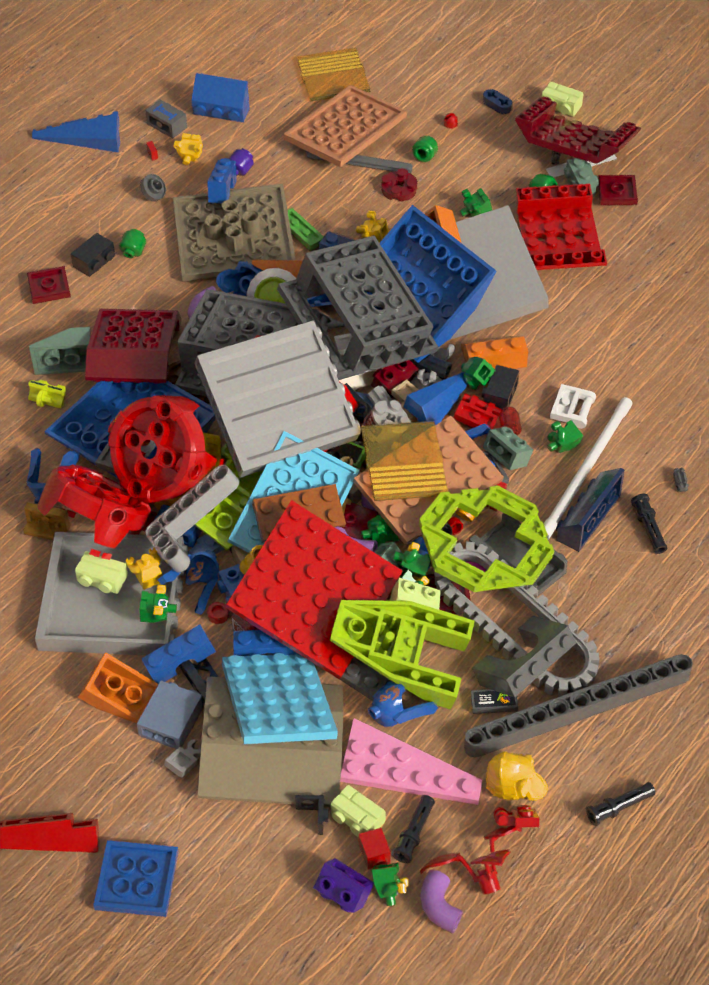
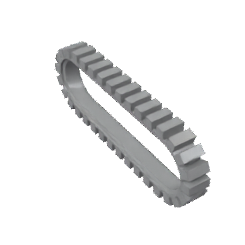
M461 542L457 543L453 548V552L449 553L463 561L476 562L486 570H488L495 559L499 560V555L495 551L487 555L488 547L480 544L477 550H475V542H466V549H463ZM504 559L501 560V562L509 565ZM435 572L436 589L440 590V597L444 595V603L449 607L453 604V611L460 616L463 613V617L475 620L473 629L478 634L483 630V638L488 643L493 639L492 646L498 652L503 648V657L510 660L512 657L517 659L528 654L463 595L448 578ZM528 585L508 588L540 618L565 625L568 624L569 617L563 612L558 615V607L553 603L548 606V598L543 594L538 597V590L533 585L529 589ZM574 621L568 624L576 642L573 647L583 657L585 665L581 672L574 677H556L545 670L532 682L537 688L545 683L544 692L551 696L555 689H558V697L567 694V690L572 693L581 688L589 687L597 676L599 667V653H596L597 646L594 641L588 642L589 635L584 630L578 634L579 626Z

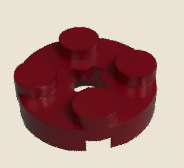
M401 168L382 176L381 192L390 200L397 198L398 201H406L415 196L418 181L414 175Z

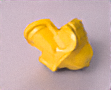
M504 751L494 756L488 762L486 789L499 799L519 800L527 796L529 801H536L547 794L548 786L545 780L535 772L534 760L530 754L523 755Z

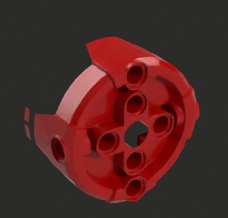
M158 395L142 398L131 403L123 411H120L111 422L108 429V446L110 447L112 466L118 480L121 482L120 486L130 497L149 503L174 499L186 493L190 488H193L215 469L217 459L205 451L203 432L197 418L193 414L199 407L197 403L182 396ZM150 440H152L157 446V453L154 458L146 459V453L141 451V446L149 445ZM220 459L219 466L223 465L224 459Z
M73 464L52 469L37 505V508L44 516L57 502H60L73 510H67L69 517L75 518L77 512L94 520V543L110 548H116L127 533L129 535H139L151 512L149 502L130 497L119 483L104 477L103 473ZM91 549L89 555L99 557L101 551ZM103 553L101 558L110 560L112 554Z

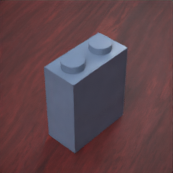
M160 681L137 722L139 736L174 749L182 747L204 707L202 695L195 690L181 688L175 683Z

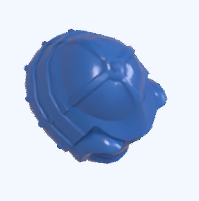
M239 261L235 269L222 271L217 276L216 282L218 287L225 293L233 291V294L247 296L250 282L258 273L264 270L252 265L248 261Z

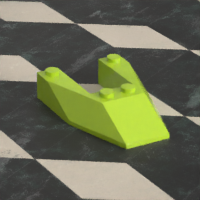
M341 600L330 641L396 684H402L405 689L423 700L451 709L457 699L461 678L418 665L423 642L427 640L464 652L471 639L475 620L412 601Z

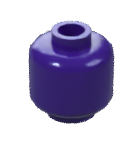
M244 148L236 149L228 158L236 161V175L245 176L254 164L253 155Z

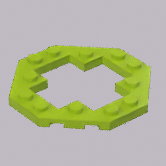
M491 486L489 490L480 491L478 488L461 490V493L450 494L449 491L441 492L419 519L418 525L435 572L472 592L533 585L554 555V549L547 539L548 534L543 521L539 519L537 506L500 486ZM489 505L522 522L516 531L515 537L531 545V548L516 568L495 559L488 570L484 572L449 554L456 545L457 538L441 529L457 508L478 517L484 507Z

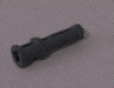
M638 494L631 499V504L638 513L637 518L644 524L654 552L656 554L664 553L668 548L655 520L656 512L650 506V498L648 494Z
M646 782V784L616 798L607 797L596 806L590 805L586 807L587 817L591 824L596 827L600 825L601 821L609 817H617L619 811L651 796H655V788L650 782Z
M422 795L407 829L400 833V841L391 852L392 856L399 862L410 863L412 852L420 843L419 835L435 804V800L428 795ZM422 812L423 815H422V817H421L419 823L417 824L416 822H417V820H418V818H419V816H420V813Z

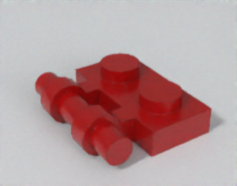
M465 393L453 418L473 428L485 423L492 430L502 409L496 407V404L492 402L487 403L478 399L479 397L474 394L471 396Z
M519 805L517 809H511V811H507L504 807H497L493 812L495 821L500 826H515V828L540 827L539 816L536 810L531 809L529 805Z

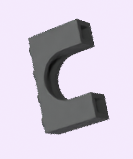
M532 616L518 630L525 645L534 649L528 654L512 660H503L486 655L472 667L479 685L516 697L576 644L569 626Z

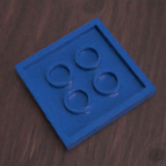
M107 840L93 905L94 910L167 917L179 852L178 847Z

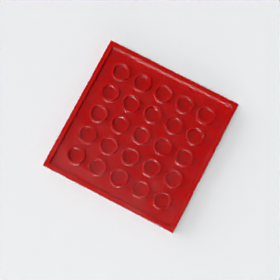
M291 500L225 605V608L337 679H340L353 658V655L330 641L341 600L386 601L403 570Z

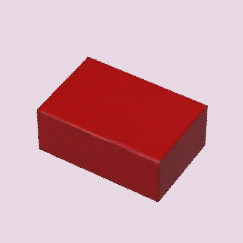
M153 141L146 142L147 151L152 161L158 159L157 149Z

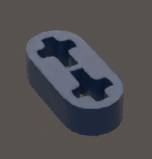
M494 89L484 91L483 103L500 114H508L512 111V100Z

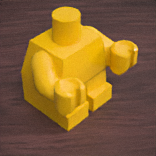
M183 133L182 141L175 140L173 147L183 160L182 163L188 166L190 161L196 162L200 157L203 144L200 135Z
M368 211L367 218H370V220H366L363 225L357 226L356 233H360L362 239L375 236L380 243L389 232L386 218L377 220L376 212Z
M153 547V550L149 549V554H143L141 559L136 562L133 557H130V560L128 558L125 560L127 567L135 574L143 590L160 583L158 579L163 576L159 568L161 558L155 547Z

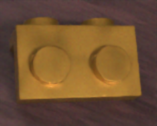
M27 502L24 508L27 519L23 529L25 535L54 541L55 532H68L70 522L67 510L52 507L44 516L37 508L38 504Z

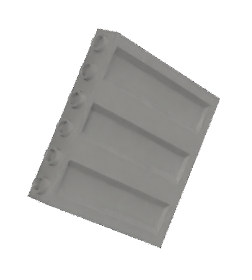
M314 321L197 355L194 364L240 478L264 470L269 463L285 460V458L307 453L316 448L324 451L355 441L360 435V424L353 417L352 405L346 400L344 395V385L341 382L339 383L336 366L330 361L329 349L323 344L321 339L322 332L319 327H316ZM284 431L303 440V442L297 443L285 437L280 449L274 451Z

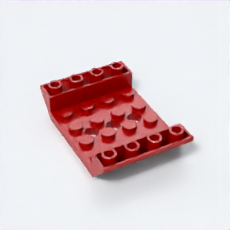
M590 184L516 188L519 230L536 270L607 266L605 250L600 248L592 212L593 195Z

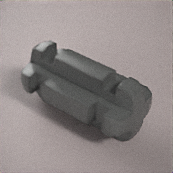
M682 467L675 468L673 475L675 476L674 480L677 490L679 492H686L689 485L687 484L688 480L684 472L685 469Z

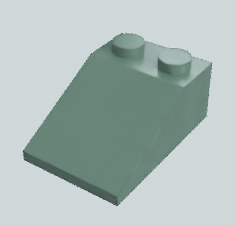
M90 327L69 328L29 345L35 375L85 372L87 347L91 337Z

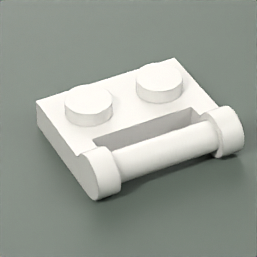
M561 384L550 418L566 423L572 420L577 428H585L587 424L586 418L591 404L596 399V394L588 390ZM578 399H583L584 402L579 415L573 414Z

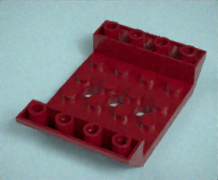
M540 97L515 118L528 143L595 164L618 153L641 130V127H637L636 124L626 122L614 132L609 130L603 131L597 126H586L580 121H570L561 115L554 116L557 102L551 101L552 99L549 97Z
M100 308L87 347L85 380L93 382L113 381L115 383H167L169 374L168 357L174 333L179 331L181 325V316L178 310Z

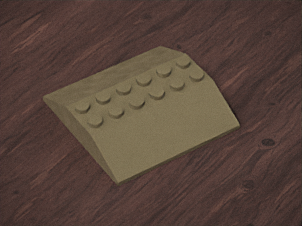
M208 676L197 798L296 805L295 795H324V806L331 807L332 801L340 792L343 686L321 684L338 731L337 739L244 744L226 678ZM311 801L301 802L306 805L313 804Z

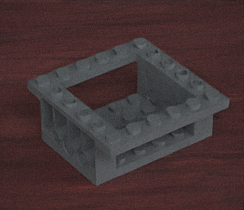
M375 236L305 253L296 280L278 284L277 290L297 323L300 325L314 321L316 327L320 328L323 344L328 347L330 352V361L336 366L338 380L431 354L438 349V345L430 334L433 325ZM364 290L371 292L372 295L365 293ZM326 294L351 333L352 337L344 356H341L308 303V298ZM374 306L382 308V310H377Z
M206 289L177 342L182 372L175 385L188 393L208 397L194 364L197 355L254 339L256 335L264 336L267 335L266 333H274L299 324L285 303ZM313 309L316 316L320 320L319 310ZM323 325L324 329L328 333V326Z

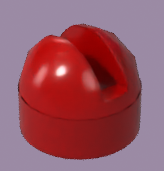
M454 113L445 115L444 126L449 129L456 128L458 126L457 116Z
M453 516L447 521L452 527V535H457L462 531L463 523L459 518Z

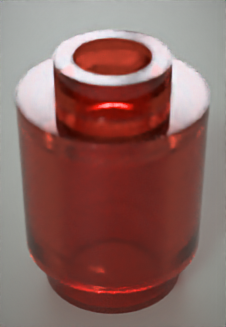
M514 407L503 408L499 415L501 428L508 427L513 430V433L519 435L522 431L519 412Z

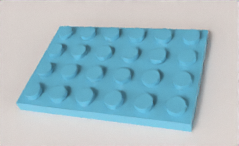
M284 431L274 451L280 449L285 437L297 443L303 442V440ZM318 448L291 458H285V460L267 464L227 542L248 553L256 545L264 544L261 541L252 505L253 499L336 484L342 506L353 485V479L360 470Z
M277 653L274 655L255 654L252 656L232 655L230 657H222L223 671L244 744L337 739L338 731L314 663L298 653L296 655Z

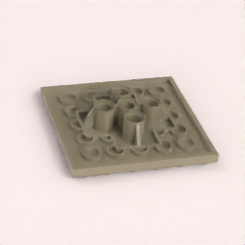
M283 183L230 190L229 199L223 203H209L208 193L173 197L183 282L217 277L226 269H235L239 261L252 263L253 259L295 260Z

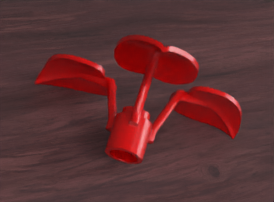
M501 827L484 836V840L489 839L490 854L478 857L470 862L471 865L484 864L485 867L477 870L478 875L475 874L460 852L444 854L432 859L420 870V874L428 868L445 865L452 861H459L473 877V881L479 882L482 895L496 892L501 889L497 878L496 865L502 866L504 859L511 852L510 849L495 851L494 842L499 837L506 836L514 831L521 832L523 827Z

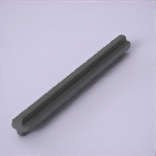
M307 151L308 158L324 160ZM356 155L346 163L392 172L401 168L406 169L408 173H412L413 164L363 155Z

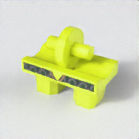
M44 380L29 381L30 391L28 400L35 401L39 407L49 405L61 409L64 406L65 386L59 384L52 386Z

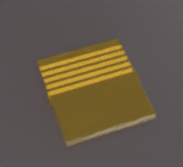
M356 47L297 56L302 81L305 84L310 101L333 98L350 85L364 92H371L365 75V68L360 61Z
M434 421L361 426L366 453L367 470H369L374 501L436 497L441 492H448L443 468V457L439 448Z

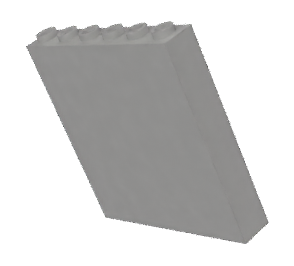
M509 205L456 222L462 244L497 272L475 311L449 340L549 308L547 293Z
M55 532L35 635L38 651L148 655L176 638L175 634H173L174 629L178 628V616H176V613H168L167 620L154 623L140 622L139 608L142 591L155 594L157 585L143 590L135 574L128 567V576L118 594L113 592L104 593L99 588L91 585L85 587L76 578L75 569L85 551L90 552L91 549L101 551V556L103 553L112 554L110 559L126 563L125 560L127 558L130 560V557H133L136 562L141 559L143 554H149V549L153 550L154 546L146 535L126 534L116 548H110L94 543L95 533ZM179 537L177 542L188 555V546L184 545L183 537ZM160 556L161 563L159 568L162 575L172 570V568ZM185 570L174 581L164 584L169 604H177V611H180L181 600L178 598V594L183 592L181 576L185 575Z

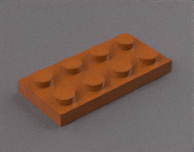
M336 484L252 500L262 543L267 540L291 500L333 527H345L346 525Z

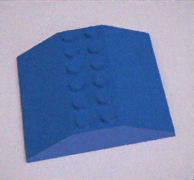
M414 205L406 211L380 242L383 250L433 325L430 334L439 348L456 333L475 311L497 271ZM364 290L365 293L372 295L371 292ZM374 306L377 310H382V308ZM429 354L414 358V360L418 363Z
M100 381L44 432L52 439L79 453L80 456L96 465V460L108 443L109 425L120 411H123L136 400L158 395L188 398L199 405L193 414L197 418L203 433L208 432L216 417L210 405L169 381L160 384L153 382L115 383L113 381ZM155 446V448L153 449V451L147 459H152L155 457L157 453V446ZM107 471L108 473L117 478L115 473Z

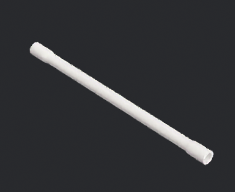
M624 397L621 399L611 419L551 515L545 520L544 526L548 534V540L619 423L631 408L632 401L629 398Z

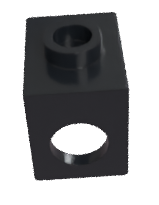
M295 795L296 810H318V835H323L324 822H328L329 809L324 808V795ZM311 801L313 804L306 805L301 802Z

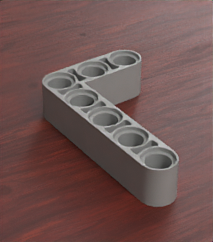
M226 465L216 467L155 519L145 531L147 538L157 552L175 572H183L190 564V558L177 542V539L230 495L239 485V479Z

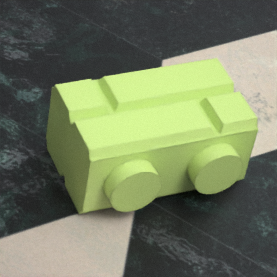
M550 82L542 93V97H549L552 99L551 101L557 102L555 111L574 117L582 106L583 92L554 82Z
M85 551L75 569L77 581L85 587L91 585L99 588L104 593L113 592L118 594L128 576L126 563L113 559H102L101 555L95 557L89 555L90 552Z
M347 785L331 803L333 819L339 824L344 822L357 837H359L360 833L380 828L385 823L386 811L350 785Z

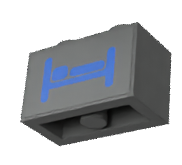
M160 99L145 110L147 124L171 138H175L187 128L186 113Z

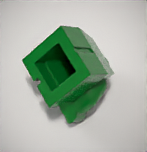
M482 188L476 190L477 192L471 194L468 189L461 191L465 207L459 210L462 217L467 214L474 217L493 210L490 199Z
M477 356L469 358L461 366L464 379L473 390H476L479 385L485 386L489 381V377L495 372L492 364L488 363L484 358Z
M572 420L568 421L564 428L559 421H556L551 425L553 432L547 435L548 440L551 441L547 448L551 452L555 449L559 453L570 451L580 445L584 435Z
M380 515L367 522L368 529L361 531L363 539L370 538L371 540H376L378 547L387 541L394 542L399 540L395 532Z

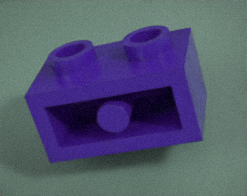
M334 858L324 863L313 888L319 891L322 897L340 904V908L344 911L354 913L364 907L374 882Z

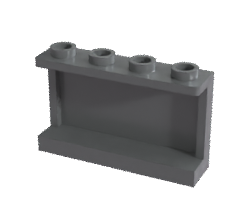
M505 513L502 514L501 522L481 538L474 535L469 539V542H475V550H477L480 544L488 547L487 555L495 551L499 555V561L504 559L513 568L518 566L531 548V545L515 537L521 523ZM555 550L552 559L533 584L538 590V596L566 574L568 561L563 554Z

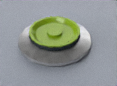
M280 268L266 269L252 279L247 290V297L285 303L277 290L278 284L296 280V277L289 271Z

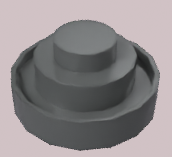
M148 174L142 178L140 189L148 200L158 201L165 196L166 186L158 175Z

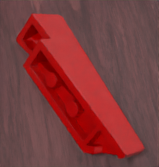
M73 813L2 820L0 821V849L97 853L99 850L98 819L74 822Z

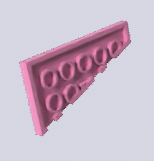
M355 718L353 719L340 782L416 795H428L434 798L475 805L479 804L482 787L481 779Z

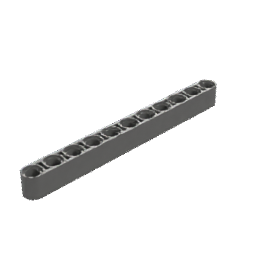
M684 654L676 655L473 727L465 734V753L470 757H480L683 684L690 679L693 665L692 659Z

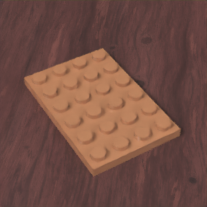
M350 85L284 133V140L342 167L405 119L407 111Z
M452 416L444 419L369 469L441 464V467L369 472L367 469L353 479L356 487L405 546L422 535L418 525L419 519L441 492L449 491L450 494L461 493V490L478 488L479 491L489 490L491 486H495L503 481L504 476ZM430 470H442L443 472L436 474L408 475L381 478H370L369 476L375 474L403 473ZM442 475L444 479L371 484V481ZM445 482V485L372 490L373 486ZM439 487L446 488L445 491L418 492L373 496L372 493Z

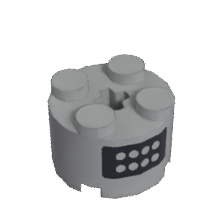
M379 401L364 418L362 431L372 444L376 442L381 444L379 446L381 448H391L393 442L398 443L402 435L405 434L411 425V421L398 401Z

